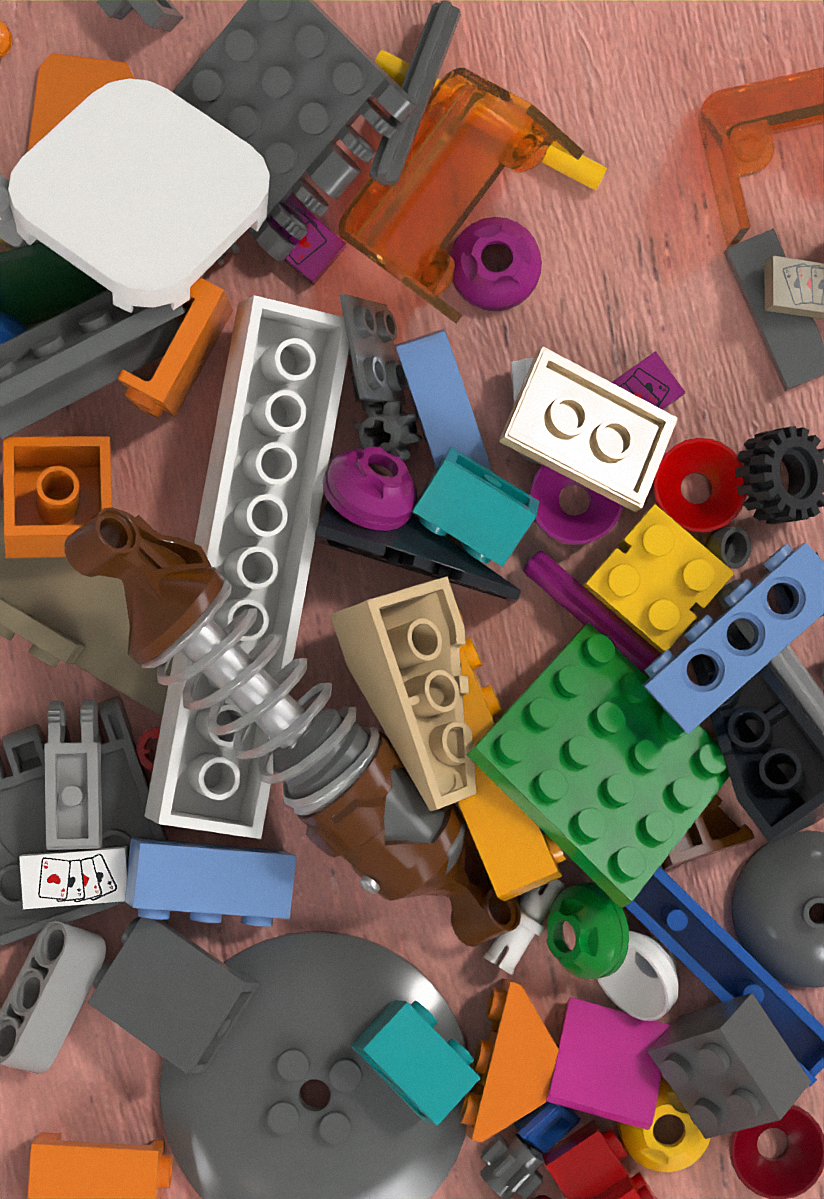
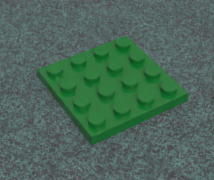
M588 622L581 627L466 755L620 908H623L635 899L730 775L719 744L700 725L689 734L685 733L642 686L649 679L648 676L616 649L607 636L600 634Z

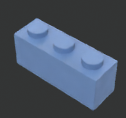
M131 838L124 902L132 908H138L137 916L143 918L169 919L170 911L190 912V920L221 923L222 914L242 916V924L269 927L273 925V918L290 919L296 855L277 849Z

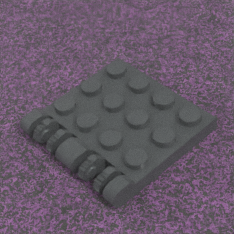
M247 0L173 91L174 94L250 144L264 158L270 174L267 217L258 231L251 227L248 230L252 233L255 241L271 257L279 262H283L296 245L269 217L272 215L294 238L302 240L308 233L307 230L309 228L285 204L286 200L294 192L295 196L303 202L307 209L321 217L329 209L327 201L305 178L309 175L325 193L334 199H338L361 173L359 166L336 142L340 139L357 157L367 163L376 155L372 145L351 126L355 120L362 114L375 131L389 139L397 131V126L373 102L374 98L393 117L402 123L418 107L417 103L314 0Z
M116 696L98 703L110 741L104 744L103 734L98 723L97 742H101L102 848L127 846L129 859L131 838L168 841L162 824H157L144 817L150 785L144 767L136 753L137 746L132 735L131 724L120 696ZM39 724L2 736L4 749L13 776L6 778L5 766L0 755V946L40 933L49 922L59 921L66 924L126 903L122 901L23 909L19 856L22 854L84 850H47L44 744L47 741ZM65 724L64 743H70V733Z

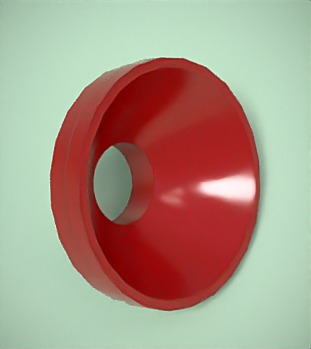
M708 438L685 440L673 446L661 459L653 479L655 502L661 510L686 531L696 533L715 531L729 524L744 507L743 503L746 501L747 494L739 495L737 491V486L744 485L743 478L735 477V468L744 467V465L737 460L738 456L731 448L719 441ZM700 474L708 480L711 493L705 502L693 504L684 498L681 492V484L686 476Z

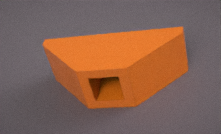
M504 978L502 979L500 989L493 988L490 993L486 1009V1019L492 1020L488 1040L480 1039L474 1056L473 1070L479 1072L481 1079L476 1084L475 1092H468L465 1095L460 1114V1123L466 1124L464 1133L471 1140L478 1142L487 1140L546 1103L559 1051L522 985Z

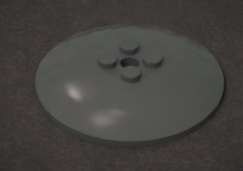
M303 931L280 935L247 947L226 960L224 964L232 970L245 971L260 982L259 987L205 1073L187 1075L163 1058L160 1077V1105L168 1143L177 1164L202 1199H429L448 1176L465 1140L466 1124L460 1123V1114L465 1096L438 1126L424 1122L363 1060L351 1045L393 1000L407 1001L410 1005L416 1000L436 1018L438 1023L433 1029L446 1042L452 1038L467 1050L458 1021L435 985L417 967L387 947L358 936L330 931ZM313 1079L323 1081L329 1087L331 1093L328 1102L320 1107L307 1105L300 1095V1088L305 1082Z

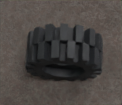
M791 426L760 432L754 435L755 438L748 439L743 444L747 450L740 451L737 460L744 463V467L735 468V477L743 478L744 485L737 486V491L739 495H748L749 498L743 505L747 511L756 509L753 517L757 520H766V524L807 520L809 517H815L820 513L819 507H824V495L822 494L824 493V448H816L821 440L816 435L808 436V429ZM781 460L786 466L789 477L787 491L780 478Z

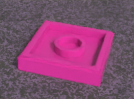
M569 997L557 1045L559 1051L547 1102L649 1130L653 1125L662 1074L647 1051L670 1025L658 1021H643L632 1017L626 1012Z

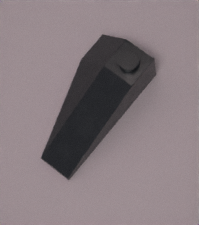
M327 500L315 533L319 543L432 578L448 577L449 583L514 603L518 601L520 589L471 556L447 537L435 534L421 524L419 517L412 514L406 524L398 529L389 531L373 530L357 525L343 517Z
M732 622L727 629L728 642L735 649H746L751 644ZM699 654L691 658L699 685H704L713 678L715 666L708 656ZM765 665L710 714L736 798L771 844L824 818V738L769 667Z

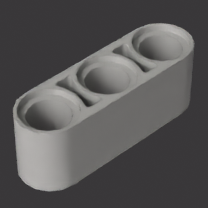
M59 921L49 922L43 927L0 1010V1065L36 1074L44 1073L50 1068L103 965L106 945L101 935Z

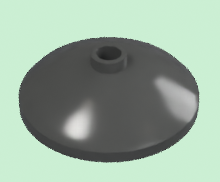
M797 831L771 844L767 842L761 846L742 868L732 897L733 924L742 947L774 978L800 987H824V918L818 922H813L809 917V910L814 904L822 903L824 905V832Z

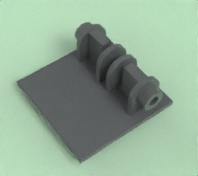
M347 294L339 295L350 347L348 357H352L353 363L349 368L350 372L355 373V376H352L356 402H362L363 411H366L365 407L368 405L379 404L383 406V403L400 400L401 405L406 404L404 390L407 388V382L401 363L397 359L394 340L397 338V325L393 314L388 310L386 304Z

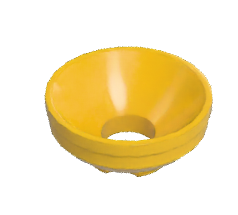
M662 1075L653 1125L649 1130L617 1121L619 1138L628 1154L642 1166L657 1172H674L691 1166L703 1155L711 1139L704 1138ZM663 1115H675L683 1121V1134L673 1144H663L654 1138V1124Z

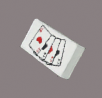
M127 846L22 854L19 856L23 909L122 902L125 900L128 868Z

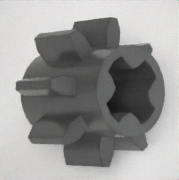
M400 400L386 402L384 408L379 404L366 406L365 409L369 418L363 423L355 424L354 426L359 431L361 441L359 448L381 447L387 453L400 457L403 461L409 460L411 454L407 447L414 442L422 441V436L417 434L415 424L418 414L409 415L401 411Z
M516 1133L508 1142L498 1134L482 1151L483 1155L481 1158L487 1165L480 1171V1175L488 1186L501 1198L510 1199L518 1192L523 1199H528L543 1183L541 1180L543 1175L537 1169L544 1163V1159L520 1134Z

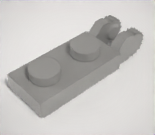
M95 700L82 701V707L80 708L81 742L64 743L67 716L63 702H49L48 743L44 744L47 850L102 848L101 742H97L98 709Z

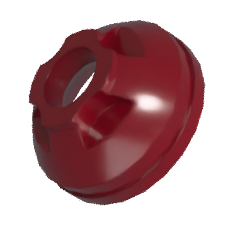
M793 1104L779 1121L731 1132L729 1141L731 1164L738 1178L755 1194L768 1199L794 1198L810 1189L823 1172L824 1134L819 1124L807 1111ZM771 1128L783 1131L787 1138V1146L784 1152L774 1158L763 1156L759 1153L757 1147L759 1136L765 1130Z

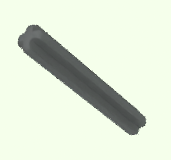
M442 0L441 3H434L428 15L401 86L417 103L418 107L404 123L390 115L389 119L397 126V131L390 139L384 135L382 136L369 170L370 178L377 181L379 185L386 187L396 185L400 179L461 16L460 9L453 6L450 1Z

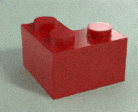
M594 1119L542 1154L546 1168L567 1199H657L643 1175L639 1172L631 1177L621 1162L628 1153L612 1128L610 1127L602 1133Z

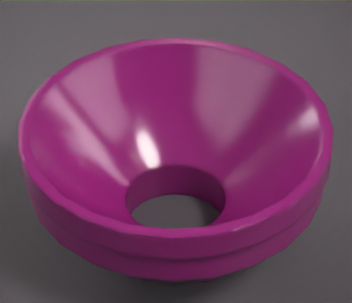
M501 217L484 218L464 229L453 244L449 260L450 277L456 291L471 305L487 311L509 310L520 305L536 288L542 267L540 250L531 233L518 222ZM491 244L504 245L512 255L511 265L502 272L489 271L481 261L482 251Z
M381 447L353 449L337 455L328 466L323 477V490L333 508L343 517L364 528L380 531L398 529L405 525L413 514L418 498L414 481L403 460L400 457L387 453ZM370 467L381 471L389 477L378 475Z
M545 465L538 469L531 483L529 495L540 501L535 521L549 537L559 542L570 545H582L597 541L609 533L622 514V505ZM574 485L583 488L589 496L588 509L583 514L575 516L565 513L559 504L561 491L568 486Z

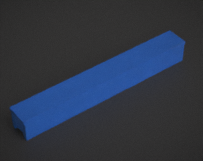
M659 867L635 899L625 907L722 1002L753 993L810 1079L809 1087H811L817 1081L815 1076L824 1068V1026Z

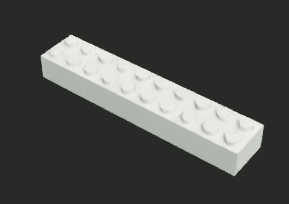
M254 295L237 305L194 544L202 547L211 566L215 567L224 576V580H228V584L231 583L230 596L216 612L212 620L224 629L244 610L257 609L256 621L237 642L247 654L269 635L282 634L281 647L263 667L273 678L281 669L292 662L294 658L324 491L323 477L329 463L349 352V342L344 317ZM181 651L173 657L170 676L194 664ZM202 673L194 687L191 700L198 701L220 690V688ZM186 681L175 685H168L144 817L162 825L261 839L271 784L262 782L259 779L258 762L260 757L246 760L235 757L233 750L235 732L226 735L210 733L208 714L211 707L201 710L184 708L183 689ZM227 697L219 711L217 725L230 724L244 716L245 712ZM253 722L249 725L244 735L242 749L247 751L255 749L266 743L269 736ZM273 752L269 757V761L266 768L267 773L272 775Z

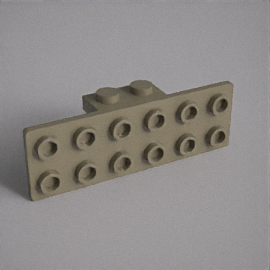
M0 499V636L12 640L16 633L33 643L29 652L53 667H56L60 660L67 664H75L162 716L168 685L158 683L157 667L142 668V664H137L128 655L130 625L122 580L106 576L88 577L82 575L71 566L67 557L5 558L4 500ZM173 657L166 670L167 676H170Z

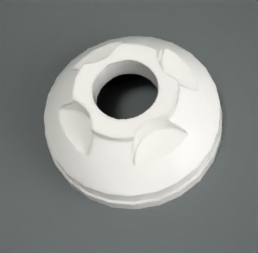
M629 931L628 952L624 963L612 975L597 979L606 995L615 1005L632 1017L643 1021H655L662 1018L678 998L679 986L675 958L671 951L665 949L657 938L651 935Z

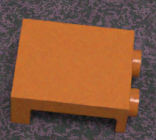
M201 277L190 287V300L182 304L189 311L152 379L144 381L121 369L117 380L127 389L124 397L131 400V404L158 419L162 411L176 418L233 312L225 291Z
M41 1132L31 1143L28 1199H161L162 1188L169 1189L171 1186L173 1156L164 1155L165 1140H154L151 1145L61 1141L62 1133Z

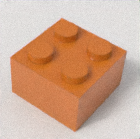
M110 436L6 437L3 439L5 558L66 557L64 544L67 537L101 510L112 507Z

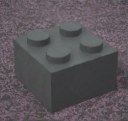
M753 993L679 1016L647 1051L705 1139L781 1120L811 1083Z

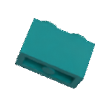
M450 447L419 495L413 512L420 516L419 521L433 533L445 536L448 533L465 543L464 549L477 560L484 563H490L492 560L503 567L537 516L540 501L463 453Z
M393 1000L356 1039L351 1047L422 1121L438 1126L481 1078L469 1066L474 1061L471 1054L452 1038L446 1042L433 1029L438 1022L422 1004L416 1000L411 1005L407 1001Z

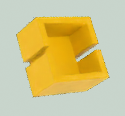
M654 504L618 543L623 550H629L625 554L618 548L610 552L582 586L658 652L663 653L671 648L696 619L697 616L689 609L692 608L694 611L704 609L734 575V572Z

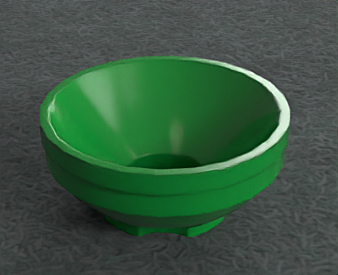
M592 882L572 885L558 894L551 906L547 920L548 937L546 942L553 956L557 958L559 963L570 974L581 979L604 978L618 971L626 958L629 943V928L623 909L596 883ZM565 921L571 924L575 932L576 941L573 950L567 947L563 933Z

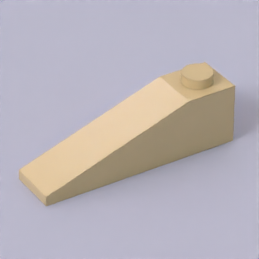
M448 577L369 599L331 614L330 617L346 665L429 810H438L477 794L475 765L466 755L473 747L471 728L465 724L463 695L469 694L468 676L461 675L459 647L466 645L465 630Z

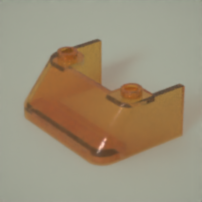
M824 67L718 90L710 94L704 101L698 114V126L727 248L738 244L751 227L739 178L757 174L767 167L773 157L775 148L772 135L824 124Z
M456 68L447 73L433 89L398 183L386 187L379 185L377 181L369 177L344 211L338 226L339 235L380 268L457 324L463 315L439 298V295L450 286L455 268L454 259L444 249L504 167L515 173L535 168L544 159L550 145L577 160L580 159L585 151L532 103L466 68Z

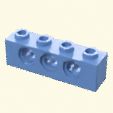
M806 542L798 545L795 549H792L788 543L783 545L763 563L769 570L767 574L754 585L748 578L745 579L723 599L730 607L715 620L706 614L684 634L690 642L675 656L667 649L644 670L650 678L642 686L685 733L689 734L824 614V561ZM775 584L787 586L793 594V605L785 614L775 613L767 603L768 591ZM736 619L746 620L754 630L753 642L743 650L732 647L727 639V629ZM699 654L708 656L715 666L713 678L704 685L692 683L686 671L690 659Z

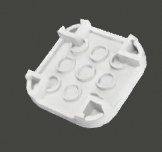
M128 78L107 83L94 91L31 148L12 170L8 192L17 233L29 245L38 239L110 290L113 295V305L132 313L133 306L154 308L171 304V308L175 310L190 300V287L249 227L258 231L266 219L270 174L264 158L250 144L169 89L148 80Z

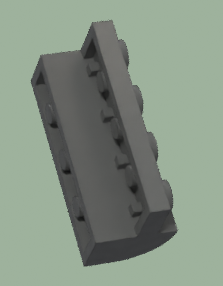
M107 289L1 343L0 439L2 440L116 381L121 369L131 373L164 356L180 327L175 317L185 313L182 305L175 310L171 308V304L154 308L133 306V312L130 313L113 305L112 292Z

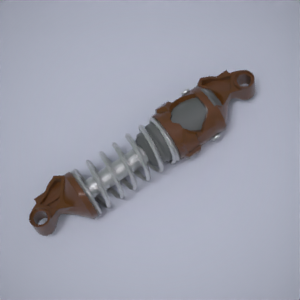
M113 507L104 508L67 537L64 544L65 555L76 571L88 577L106 576L122 580L130 625L128 655L137 664H142V668L157 667L159 684L175 685L186 681L183 689L184 708L201 710L211 707L208 714L209 732L215 735H226L235 732L233 739L235 757L242 760L260 757L258 762L260 781L267 784L284 782V803L294 808V813L298 814V818L307 825L306 835L328 856L333 858L341 856L348 861L353 870L361 877L360 884L365 890L373 894L378 893L382 898L389 901L421 895L449 897L452 905V928L458 939L467 946H478L517 928L521 919L518 901L514 897L504 902L497 897L462 811L454 803L438 810L430 811L389 738L381 731H378V728L361 727L358 723H354L356 721V707H345L339 711L335 708H323L331 697L332 683L316 685L296 702L288 693L306 672L307 658L294 659L273 678L263 669L281 647L282 634L269 635L247 654L237 642L256 621L257 609L244 610L224 629L212 620L213 616L230 596L231 583L228 584V580H224V576L215 567L211 566L201 546L178 537L162 535L139 515L134 517L130 513ZM179 651L183 652L194 663L177 674L166 675L171 658ZM202 673H204L220 690L204 699L193 701L191 696L194 687ZM227 697H229L245 714L230 724L217 725L219 711ZM313 700H315L307 710H304ZM255 722L269 738L261 746L247 751L242 749V741L249 725ZM272 752L275 775L267 773L266 769Z

